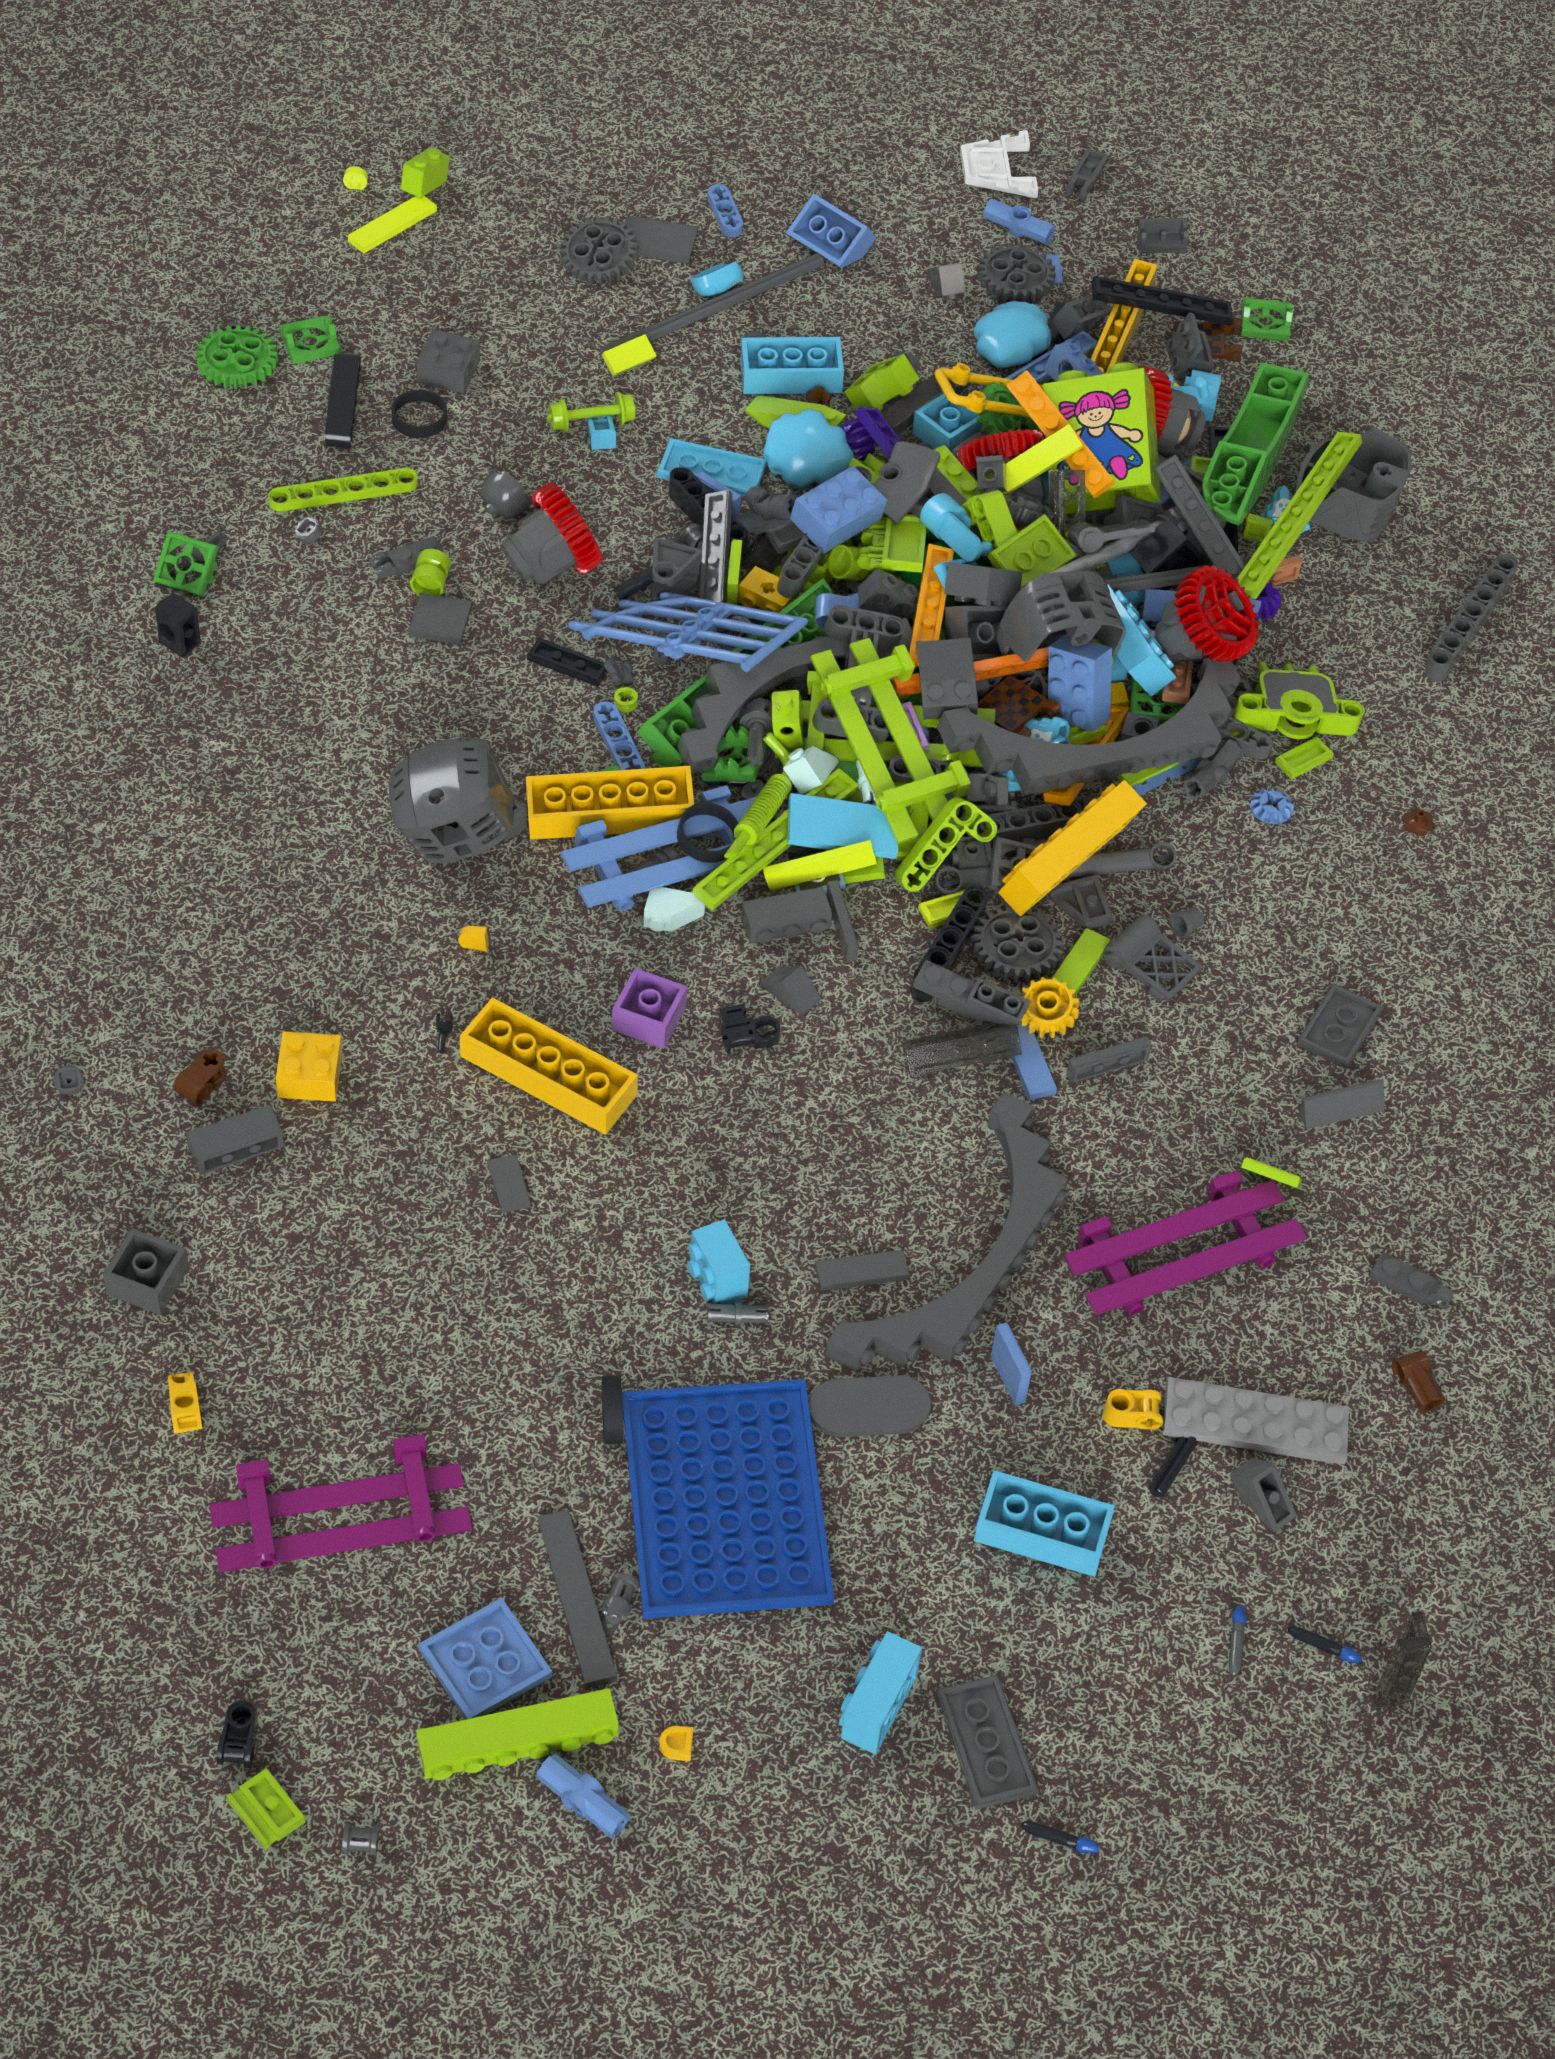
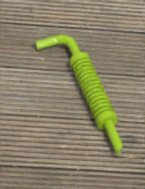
M770 732L763 740L779 757L784 767L790 760L788 758L790 753ZM784 769L781 774H774L770 777L734 828L736 839L725 853V858H735L745 845L754 844L791 792L792 784Z

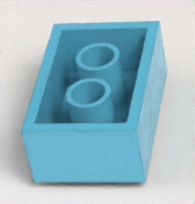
M888 1631L882 1641H875L869 1654L871 1661L868 1668L862 1666L855 1680L857 1687L854 1694L848 1693L841 1706L843 1713L838 1724L842 1726L841 1739L875 1755L877 1754L917 1677L922 1647Z

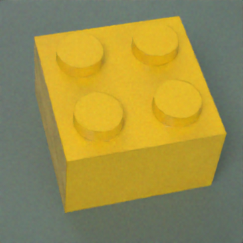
M283 1031L276 1073L277 1097L336 1101L342 1061L341 1035Z

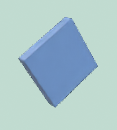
M1007 1323L996 1325L991 1358L1016 1406L1026 1401L1032 1370Z

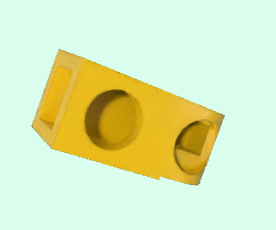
M193 1372L168 1375L174 1434L202 1429Z

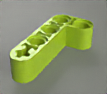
M995 490L979 494L962 504L966 514L971 518V526H978L983 541L991 542L993 550L1017 534L1006 500L1001 491Z
M959 797L952 798L896 869L895 880L897 884L910 892L921 890L965 832L981 842H988L997 833L996 823L971 802ZM961 805H964V815L960 818H957V808ZM985 821V831L977 834L978 824ZM948 827V836L940 840V831ZM931 849V858L928 861L923 862V853L926 850ZM915 864H918V865H920V866L923 867V868H922L921 870H919V868H917V867L914 866V865H915ZM909 873L914 877L911 882L907 878Z

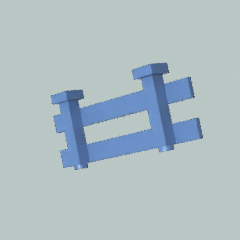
M726 785L702 792L699 803L720 805L729 810L739 823L756 797L729 804L731 792ZM696 815L686 820L683 824V831L687 839L719 831L725 846L709 851L722 850L734 841L733 833L729 826L717 817ZM681 818L605 839L607 827L603 820L578 826L574 839L576 847L561 851L560 854L569 872L594 865L601 881L579 887V892L587 908L612 901L614 907L618 908L619 911H626L633 907L634 901L632 897L635 894L711 873L729 858L719 862L707 863L686 856L622 874L615 859L678 842L677 829Z

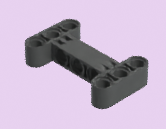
M837 605L830 610L824 625V631L832 639L848 642L845 670L858 666L849 647L850 643L870 638L876 652L877 648L894 649L902 638L905 624L901 618L894 615ZM868 685L851 690V694L874 742H884L888 738L890 731L879 708L870 707L872 693ZM830 699L822 700L818 704L812 719L814 728L822 733L847 737ZM822 714H827V715H829L831 718H827V717L823 716ZM875 724L882 725L884 728H879Z

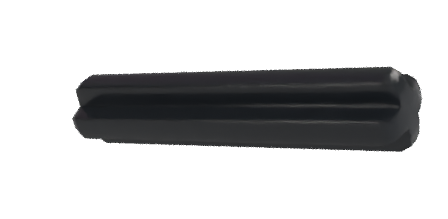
M1182 1436L1177 1440L1148 1486L1149 1493L1158 1498L1164 1497L1199 1442L1196 1441L1195 1437L1186 1438Z

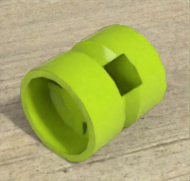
M838 545L831 551L828 558V569L831 575L838 579L864 582L874 571L864 570L859 567L857 559H859L858 552L861 549L859 547Z
M437 549L421 551L410 581V587L413 592L420 596V593L441 596L451 567L450 558L444 552Z

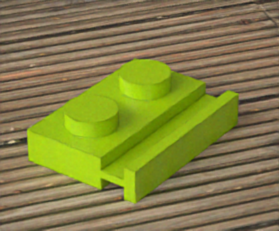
M267 1768L242 1784L239 1790L233 1794L229 1793L226 1795L227 1802L265 1851L269 1848V1845L275 1841H280L306 1823L305 1816Z

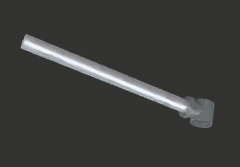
M1176 506L1159 513L1151 519L1155 529L1169 518L1182 532L1189 529L1188 524ZM1153 532L1120 538L1101 547L1098 551L1089 553L1050 573L1092 570L1135 549L1139 542L1147 539Z

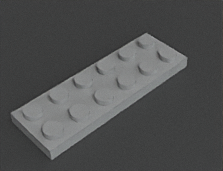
M1168 1377L1162 1435L1177 1438L1182 1436L1189 1438L1192 1436L1196 1438V1441L1345 1465L1348 1449L1349 1407Z

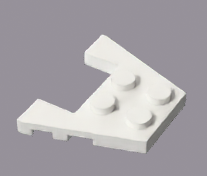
M1019 131V135L1010 137L1009 134L1003 135L1000 140L989 142L986 139L961 145L960 157L965 184L1037 198L1038 186L1036 177H1012L1007 152L1029 151L1028 131Z

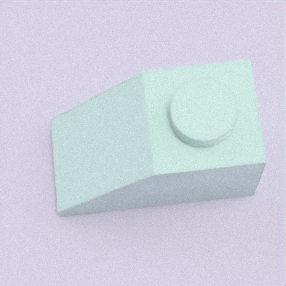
M812 746L806 750L799 748L788 756L790 760L783 769L802 795L822 785L839 761L835 756Z
M665 887L652 889L649 891L644 909L643 927H648L658 932L663 930L671 932L704 916L705 904L691 892Z

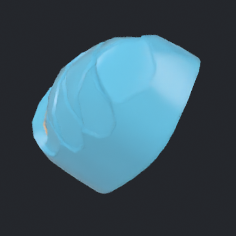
M735 261L730 264L720 263L692 276L690 280L695 292L701 296L709 297L723 294L735 284L741 285L744 275L741 266Z

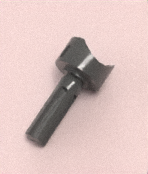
M756 698L742 709L739 719V727L743 726L749 731L747 760H749V765L753 767L755 764L762 765L764 754L763 738L768 733H773L772 703L763 698Z

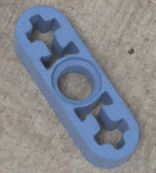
M722 184L710 186L708 189V202L721 232L728 237L741 235L743 220L729 189ZM722 209H727V210H730L731 212H729V213H723V212H720V210H722Z

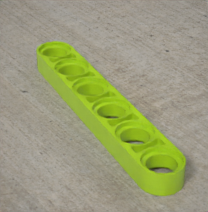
M400 468L277 487L268 494L269 506L275 511H289L410 492L418 486V474L411 468ZM403 478H410L413 481L410 483H403L400 480ZM378 482H386L388 485L384 487H378L375 484ZM352 486L362 487L359 491H353L350 488ZM332 489L337 491V493L333 495H328L324 493L325 491ZM304 493L312 495L308 499H303L299 496ZM278 497H283L287 499L285 502L282 503L274 501V499Z

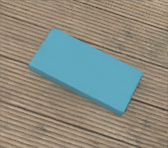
M670 438L657 471V478L670 480L671 470L678 467L689 469L695 476L702 471L742 497H745L750 488L760 486L768 462L758 457Z
M790 794L788 804V844L833 850L871 840L876 857L896 859L898 844L883 812H880L876 805Z

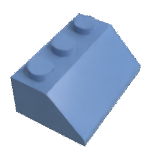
M814 193L786 232L787 235L814 252L819 253L822 257L840 268L863 258L876 240L875 235L866 225Z

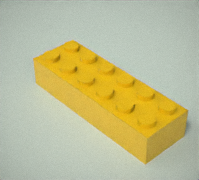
M690 766L526 776L530 840L575 837L578 826L603 820L607 827L606 835L625 834L679 819L689 807L694 805Z
M1126 780L1122 781L1117 787L1112 783L1101 793L1098 799H1093L1080 814L1074 815L1066 823L1065 827L1059 828L1054 832L1045 844L1041 843L1032 851L1027 859H1022L1012 869L1013 871L1002 880L1005 885L998 893L1021 917L1124 829L1147 803Z
M493 997L460 1035V1057L605 1135L637 1096V1074Z

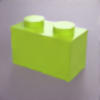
M428 148L405 162L403 165L401 190L422 198L447 181L450 156L441 153L439 149Z

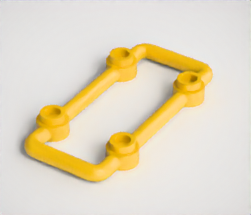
M957 363L952 369L938 368L934 373L944 395L952 404L964 406L975 413H982L983 410L1030 417L1022 406L985 400L986 395L977 390L972 391L968 396L957 395L948 381L950 379L952 382L962 386L967 385L968 382L987 386L993 383L998 385L1001 382L1006 387V385L1013 381L1012 379L971 373L970 367L963 363Z

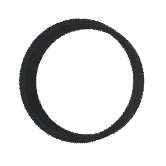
M428 390L407 391L399 395L391 407L393 426L401 434L408 437H431L443 430L447 423V406L445 401L438 394ZM416 401L432 403L443 412L442 417L437 422L419 427L403 423L395 414L403 405Z
M699 803L689 807L682 814L677 829V840L682 850L690 857L702 862L713 863L726 859L724 855L731 845L717 851L701 849L687 839L683 831V824L686 820L696 815H711L721 819L729 826L735 840L734 828L738 824L735 816L726 808L713 803Z
M621 1375L602 1376L604 1445L623 1444Z

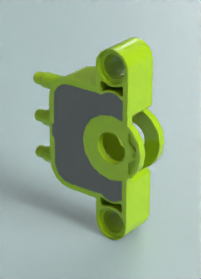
M1260 662L1258 664L1259 679L1254 693L1240 695L1233 714V718L1257 730L1275 731L1278 729L1283 735L1299 740L1307 739L1313 736L1315 732L1329 735H1353L1359 728L1365 709L1357 701L1337 699L1332 680L1328 676L1319 673L1315 665L1309 667V672L1294 671L1289 663L1284 665V670H1269L1265 662ZM1286 718L1295 723L1305 724V726L1300 728L1293 727L1287 722Z

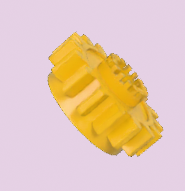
M1041 977V980L1038 982L1030 981L1029 988H1022L1021 997L1031 1002L1021 1020V1026L1029 1024L1030 1034L1037 1030L1039 1031V1038H1043L1045 1033H1049L1051 1038H1055L1056 1031L1064 1035L1066 1034V1026L1074 1027V1019H1078L1079 1009H1077L1079 1008V999L1075 998L1074 989L1069 990L1067 988V982H1058L1055 977L1052 980ZM1048 1005V1007L1051 1006V1009H1046L1044 1007Z

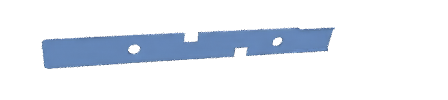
M1203 758L1190 759L1185 763H1180L1146 779V784L1138 783L1132 786V788L1138 795H1142L1166 783L1165 778L1167 777L1173 780L1195 769Z

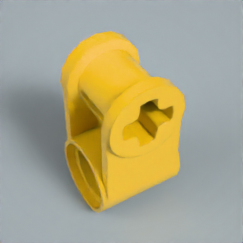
M1115 1389L1108 1395L1103 1409V1419L1113 1427L1158 1429L1163 1425V1417L1159 1412L1161 1394L1155 1390Z

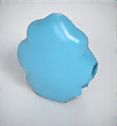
M1011 301L994 307L992 312L981 317L975 325L974 336L977 339L976 349L978 354L999 368H1008L1030 362L1034 356L1043 353L1050 346L1051 331L1046 324L1048 320L1046 314L1039 309V306L1026 302Z
M804 410L798 415L785 413L778 420L772 421L763 450V456L768 462L770 471L781 475L788 486L801 490L813 483L820 485L848 469L850 461L854 458V453L847 443L846 433L838 426L829 425L824 414L817 410Z

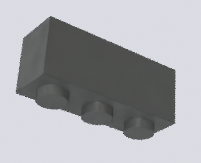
M823 887L742 902L741 919L749 943H767L772 939L794 938L799 934L810 932L821 933L831 928L832 911Z
M271 1105L254 1108L249 1112L234 1117H227L219 1122L200 1126L186 1133L188 1149L200 1175L284 1147L283 1131Z

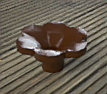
M817 386L814 391L811 390L807 393L806 400L808 403L830 407L831 395L823 387Z
M1412 809L1410 813L1402 816V821L1405 823L1404 828L1410 833L1415 832L1419 836H1425L1428 831L1435 829L1436 825L1432 821L1433 816L1422 809Z

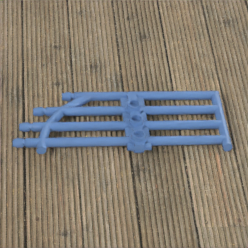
M663 592L660 594V600L642 603L626 599L620 600L619 607L624 610L616 613L599 609L592 610L591 617L601 621L592 624L573 620L569 622L568 627L574 631L582 632L585 640L599 635L658 647V652H663L665 656H669L672 659L682 658L686 653L739 663L742 670L748 672L807 625L808 620L792 615ZM687 606L698 608L700 610L698 611V613H694L675 608ZM649 614L685 622L682 625H676L638 616ZM730 615L787 625L785 629H778L726 618ZM622 624L668 633L666 638L612 628V626ZM718 628H722L763 637H769L772 639L768 642H764L749 638L718 633L715 631H717ZM703 640L754 650L756 652L749 655L699 644Z

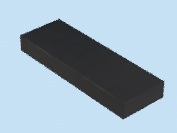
M542 638L537 639L527 654V660L596 687L600 685L608 673L604 667V662Z

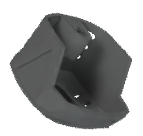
M1375 427L1361 435L1362 444L1310 519L1329 531L1363 542H1369L1378 538L1386 529L1396 509L1398 499L1412 466L1411 453L1407 446ZM1325 438L1320 441L1307 454L1298 473L1295 492H1297L1332 441V438ZM1350 476H1354L1351 482L1347 481ZM1365 481V486L1360 488V485Z
M1090 570L1047 572L1028 582L1015 595L1000 622L997 641L1002 656L1017 654L1023 661H1029L1036 649L1049 647L1066 634L1071 645L1077 647L1087 644L1092 638H1096L1102 645L1112 647V656H1116L1125 637L1126 629L1111 598L1107 583L1102 576Z
M460 736L433 743L411 753L391 772L388 785L393 821L424 861L429 863L456 862L493 848L509 835L513 824L514 797L497 762L495 753L487 740ZM444 796L440 803L434 804L435 800ZM489 813V816L484 821L473 826L474 823ZM495 820V823L489 829L478 834L479 831L487 827ZM443 825V837L436 827ZM500 828V832H498L494 837L487 841H483ZM426 854H441V855H440V856H433V855H426Z

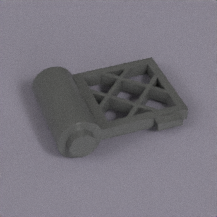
M1144 519L1097 528L1085 522H1077L1070 527L1068 538L1077 548L1087 553H1094L1102 547L1104 541L1155 532V526Z
M1144 914L1139 915L1104 949L1105 961L1109 966L1127 970L1148 987V993L1160 1003L1163 1000L1169 1003L1203 968L1200 963L1163 935L1157 923L1151 917ZM1160 943L1168 950L1169 956H1156L1155 947ZM1139 962H1149L1152 966V972H1143L1136 965ZM1157 963H1170L1171 973H1159ZM1176 963H1184L1193 970L1189 973H1177ZM1159 980H1173L1174 988L1170 992L1166 991L1160 986Z

